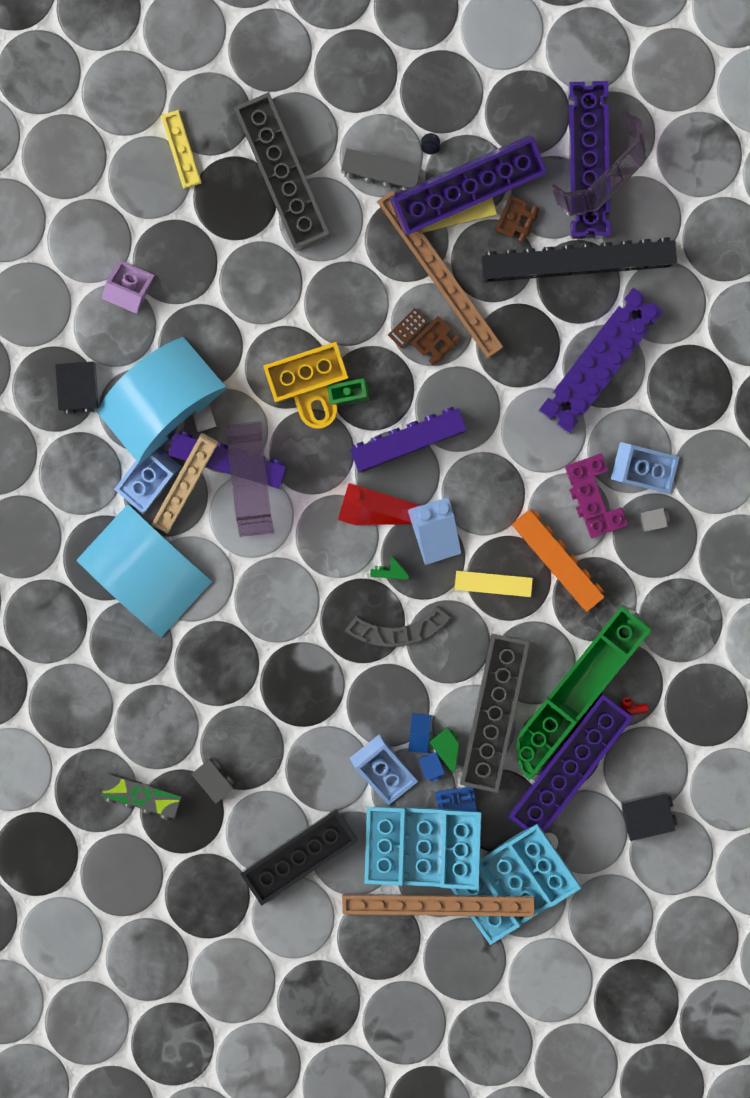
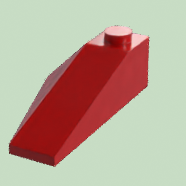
M348 483L338 520L356 526L412 524L408 510L422 505Z

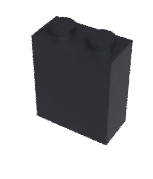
M91 361L55 364L58 410L64 411V414H75V410L91 413L94 412V409L99 408L96 363Z
M666 792L620 802L630 841L675 831V826L678 825L675 814L672 815L670 807H673L671 795L667 796Z

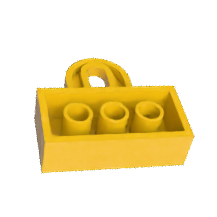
M337 342L263 365L275 403L294 398L302 421L311 428H325L335 420L337 405H330L327 386L349 380ZM315 400L322 402L326 414L323 420H317L314 417L311 404Z

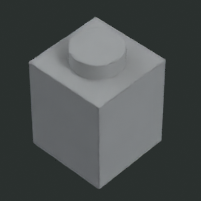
M207 405L199 413L196 411L192 413L198 433L218 427L210 405Z
M664 508L639 513L643 532L668 527L667 523L670 522L668 511H664Z

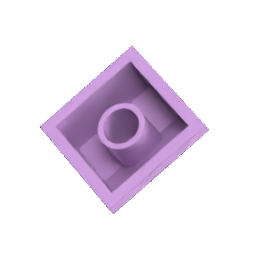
M119 260L106 281L101 299L137 314L155 275Z

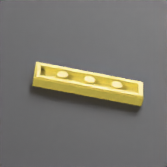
M176 110L161 115L183 189L202 184L180 111Z
M493 197L421 229V231L424 233L496 216Z
M456 571L454 590L531 597L533 578Z

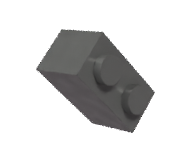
M210 758L196 769L192 776L216 804L235 787L233 786L234 781L228 774L225 776L221 772L222 766L216 759L212 761Z

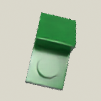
M392 555L390 571L386 570V566H375V569H371L370 577L409 580V575Z

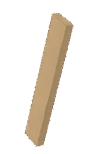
M201 433L153 520L152 526L167 534L169 533L217 447L218 441Z

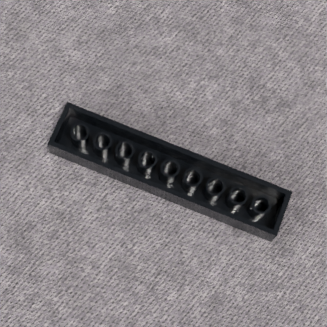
M670 237L659 238L657 242H651V239H642L638 243L633 244L631 240L620 241L619 245H613L612 242H604L596 247H593V244H582L580 248H574V245H566L558 250H555V247H544L542 251L528 248L524 249L521 253H516V250H506L504 254L490 251L485 252V255L481 257L483 282L671 268L677 264L675 240H670Z

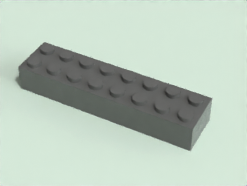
M268 92L235 106L236 115L294 250L298 251L330 237L270 93Z
M491 633L460 785L496 793L499 791L530 641Z

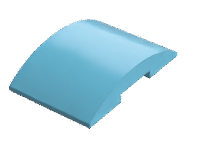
M181 337L156 349L126 372L105 396L97 413L140 464L168 440L167 435L194 411L197 413L201 412L223 393L227 387L186 339Z
M129 504L125 506L77 559V562L94 579L159 637H162L213 582Z
M367 807L364 884L414 885L479 890L482 812L423 807Z
M536 824L480 857L479 890L452 888L451 890L455 895L534 896V916L577 892L582 887L543 830ZM470 916L490 945L533 918Z

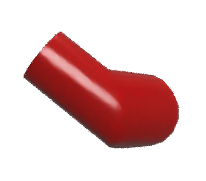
M629 697L622 699L621 707L628 714L649 713L647 703L636 705Z

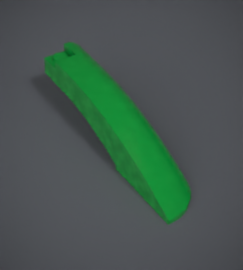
M622 605L521 730L516 742L517 762L521 771L529 780L534 777L653 629L651 625L639 617V614L631 608Z

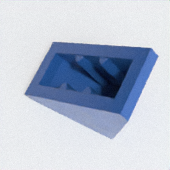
M412 713L409 752L427 753L431 715Z

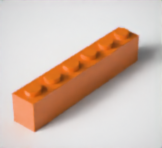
M530 509L527 510L511 525L585 612H588L604 598L602 595L604 590L598 583L594 585L589 580L591 575L585 568L581 570L577 566L579 561L573 554L568 555L565 552L567 547L560 539L556 541L553 538L554 532L548 525L543 526L540 520L542 518L535 510L532 512Z

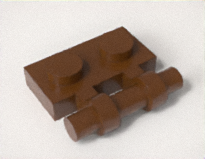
M510 195L494 231L510 238L513 237L514 232L520 234L517 241L524 244L526 238L531 234L530 229L533 222H536L538 218L537 213L540 208L532 206L529 212L525 210L528 202ZM521 216L527 218L523 227L518 226Z
M437 316L411 344L423 356L431 352L433 357L428 361L434 366L438 361L441 362L444 359L443 356L451 349L453 350L461 339L456 334L450 339L447 334L452 329ZM443 340L446 344L437 351L434 347Z

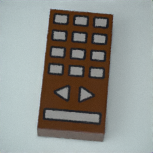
M414 308L388 336L402 349L428 321Z

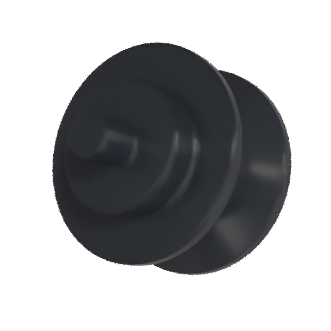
M433 133L425 134L421 139L422 151L429 155L437 153L440 150V138Z

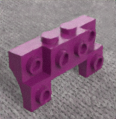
M602 453L564 466L572 486L569 489L573 500L576 499L578 503L576 511L579 518L583 517L590 538L628 525L622 507L609 512L606 511L594 476L608 471Z

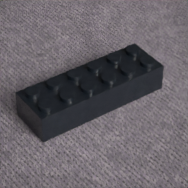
M336 807L241 871L240 875L262 906L358 842V839Z

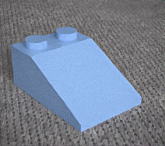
M620 442L611 479L670 494L680 457Z
M159 447L140 464L135 461L114 490L144 514L174 480L182 467Z
M448 497L408 510L425 565L461 554L455 518Z
M380 734L350 757L354 768L388 805L418 782Z

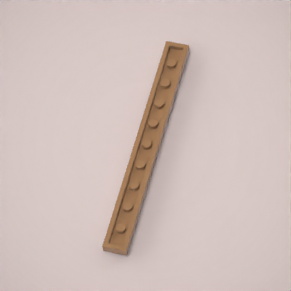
M392 190L379 199L377 203L488 359L502 349L503 346L422 231L418 230L409 235L403 233L389 197L395 195Z
M342 895L343 914L516 917H534L535 915L534 896Z

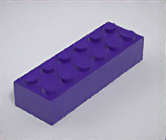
M454 407L447 408L442 411V415L437 417L436 414L424 417L425 421L419 424L418 421L406 424L407 428L401 431L399 427L388 431L389 435L382 437L381 434L370 438L371 442L364 444L362 441L352 445L353 449L350 452L358 472L360 473L466 432L467 429L459 408L455 410Z
M180 431L179 434L174 433L168 455L186 461L197 440L193 439L190 433ZM218 443L205 466L277 489H281L287 470L282 461L272 459V462L265 460V456L256 453L253 456L247 455L248 451L235 448V451L229 449L228 445Z

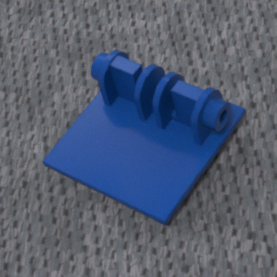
M472 787L435 792L437 807L440 809L477 812L474 789Z

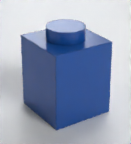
M436 751L418 758L426 780L431 779V782L442 779L441 775L445 773Z

